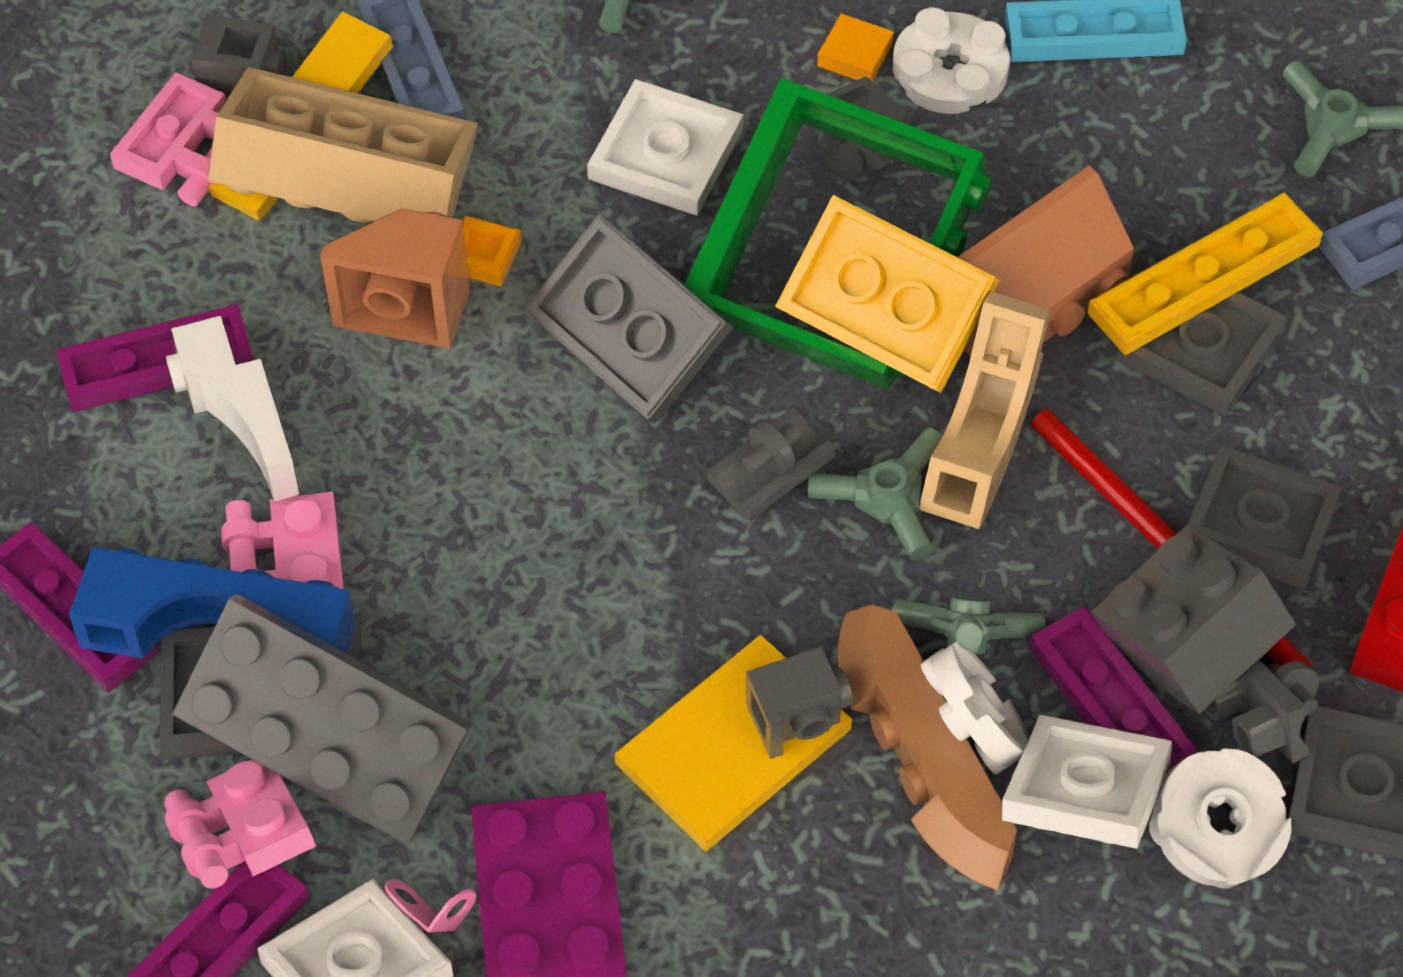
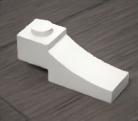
M221 316L172 328L177 353L166 356V361L175 393L188 390L194 414L208 411L237 435L259 465L268 483L274 502L299 495L292 458L261 359L238 365L235 364Z

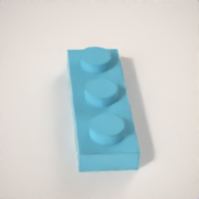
M1057 0L1006 3L1005 24L1010 62L1184 55L1187 39L1180 0Z

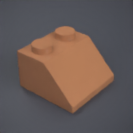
M402 208L323 247L320 258L333 326L451 348L470 292L461 219L451 218L439 212L429 211L424 213Z

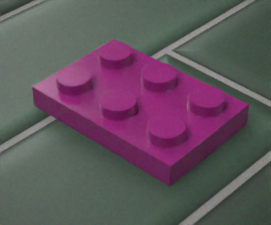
M606 792L471 806L486 977H627Z

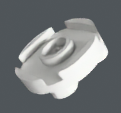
M933 7L923 9L916 15L915 22L902 31L895 43L893 53V74L896 81L898 79L900 85L906 90V96L915 104L934 112L958 114L969 111L970 106L978 105L987 100V104L997 98L1002 92L1008 78L1010 53L1005 44V31L995 22L984 21L969 14L945 12L942 9ZM954 55L960 57V61L966 63V65L957 63L953 70L945 69L942 67L943 60L940 57Z
M957 642L951 644L946 649L942 648L923 661L921 668L933 688L947 700L945 704L939 707V712L953 735L960 741L971 736L975 740L974 744L981 759L996 775L1019 761L1029 740L1028 732L1010 699L1002 703L997 693L991 687V684L997 680L983 662L971 650L960 647Z
M1222 749L1221 751H1206L1191 755L1175 765L1165 775L1153 806V815L1149 821V831L1152 839L1157 845L1161 846L1164 855L1170 863L1182 874L1204 885L1230 888L1266 873L1279 861L1290 839L1291 817L1286 819V808L1282 797L1286 796L1281 781L1265 763L1255 756L1238 749ZM1223 802H1226L1233 808L1229 816L1231 822L1236 825L1233 833L1226 829L1220 832L1213 829L1210 825L1211 818L1207 814L1208 805L1216 808Z

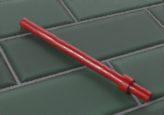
M1044 409L1035 416L1031 427L1156 549L1159 550L1166 540L1177 534L1164 519L1050 409ZM1285 636L1265 653L1270 660L1281 666L1293 661L1304 662L1310 668L1313 665Z

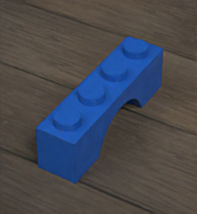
M92 547L69 612L80 648L142 659L161 640L180 629L199 624H217L228 599L235 594L247 598L345 653L348 651L356 624L349 590L340 589L332 583L322 580H311L304 583L280 579L265 571L256 569L238 572L214 568L196 559H182L178 562L148 557L146 554L131 548H120L112 551Z

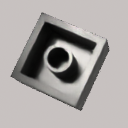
M1187 525L1175 536L1166 540L1148 561L1127 580L1119 583L1111 591L1110 595L1091 611V614L1102 630L1108 635L1135 671L1198 714L1296 626L1293 618L1262 570Z

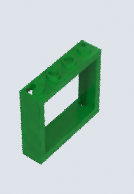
M780 78L685 285L733 325V329L889 390L897 375L902 377L906 375L867 354L723 298V295L803 124L957 181L929 242L955 257L961 255L965 248L968 234L963 231V227L971 210L979 212L982 209L991 188L992 178L987 177L984 154L978 150Z

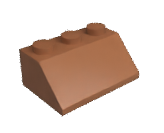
M1089 165L957 258L998 278L1000 281L994 291L995 293L1051 309L1043 340L1045 342L1056 333L1059 336H1066L1071 333L1083 320L1088 311L1090 300L1130 279L1129 273L1134 247L1099 174ZM979 321L964 348V351L970 357Z

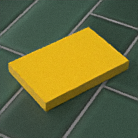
M833 195L775 307L941 393L980 319L984 300L990 291H995L1000 280Z
M761 634L615 753V764L705 852L852 728V718L841 709L840 723L832 725L824 734L808 740H800L796 737L784 741L783 755L772 759L769 758L746 705V672L785 659L786 657Z

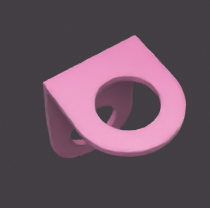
M390 879L385 884V890L392 900L428 933L454 931L476 901V893L471 889H467L450 899L439 914H437L408 884L396 879ZM395 889H401L410 894L415 899L416 904H411L402 899ZM466 899L463 908L456 915L447 918L449 911L458 902Z

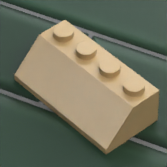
M248 67L216 116L208 181L227 185L229 189L237 193H261L285 199L288 204L298 208L318 207L342 213L346 218L361 223L377 221L402 208L424 213L429 211L439 212L452 218L458 203L478 123Z

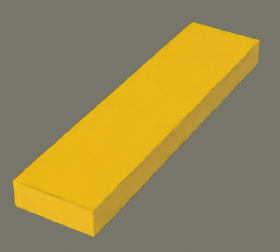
M342 11L292 78L358 94L381 64L383 58L393 48L391 37L389 34ZM211 183L208 186L212 197L258 221L265 216L279 199L261 193H237L229 189L227 185L220 183Z
M1284 192L1090 300L1087 314L1126 356L1320 246L1323 232Z

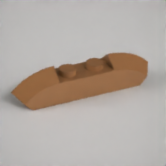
M873 604L847 612L840 631L838 666L843 669L851 687L853 705L850 707L852 710L870 715L871 726L878 743L885 751L894 748L903 767L899 768V775L907 797L913 805L924 803L925 806L911 818V821L927 844L944 861L970 879L998 891L1004 882L1013 857L1017 828L1014 823L1002 820V801L967 738L963 741L958 740L942 719L939 707L945 704L946 701L933 688L921 668L923 659L897 612Z

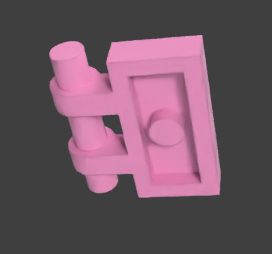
M175 72L110 153L113 168L161 190L167 187L176 174L185 177L187 180L178 190V196L186 204L197 206L206 193H210L208 186L216 182L208 181L212 148L205 156L194 151L205 137L214 139L216 116L226 102L225 93Z
M333 491L294 496L275 502L274 499H269L271 521L257 523L252 520L251 504L247 501L235 500L226 505L227 522L221 527L223 549L229 553L232 571L258 570L256 568L255 551L274 548L276 570L265 572L273 575L275 578L304 583L311 580H322L332 583L340 589H344Z
M253 759L238 763L228 769L227 772L206 781L212 797L202 802L191 799L187 791L180 789L170 792L164 801L167 810L165 823L174 840L183 843L181 854L187 870L192 876L200 878L202 884L207 888H217L224 884L228 877L227 869L246 861L252 875L255 876L316 847L310 830L280 774ZM226 827L229 828V831L216 836L213 834Z

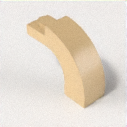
M992 291L987 295L983 302L970 362L956 407L943 437L930 458L919 510L980 529L1005 474L1029 407L1044 354L1041 353V348L1051 309Z

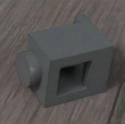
M208 14L190 58L195 81L226 94L232 93L248 67L285 76L287 64L286 52L279 50L275 25Z
M866 76L827 94L903 122L906 113L902 107ZM824 131L815 154L833 173L842 180L850 182L889 166L891 156Z
M822 646L746 672V705L770 759L783 755L784 741L796 737L800 740H808L824 734L832 725L840 723L841 709L853 705V695L846 674L841 667L831 668Z

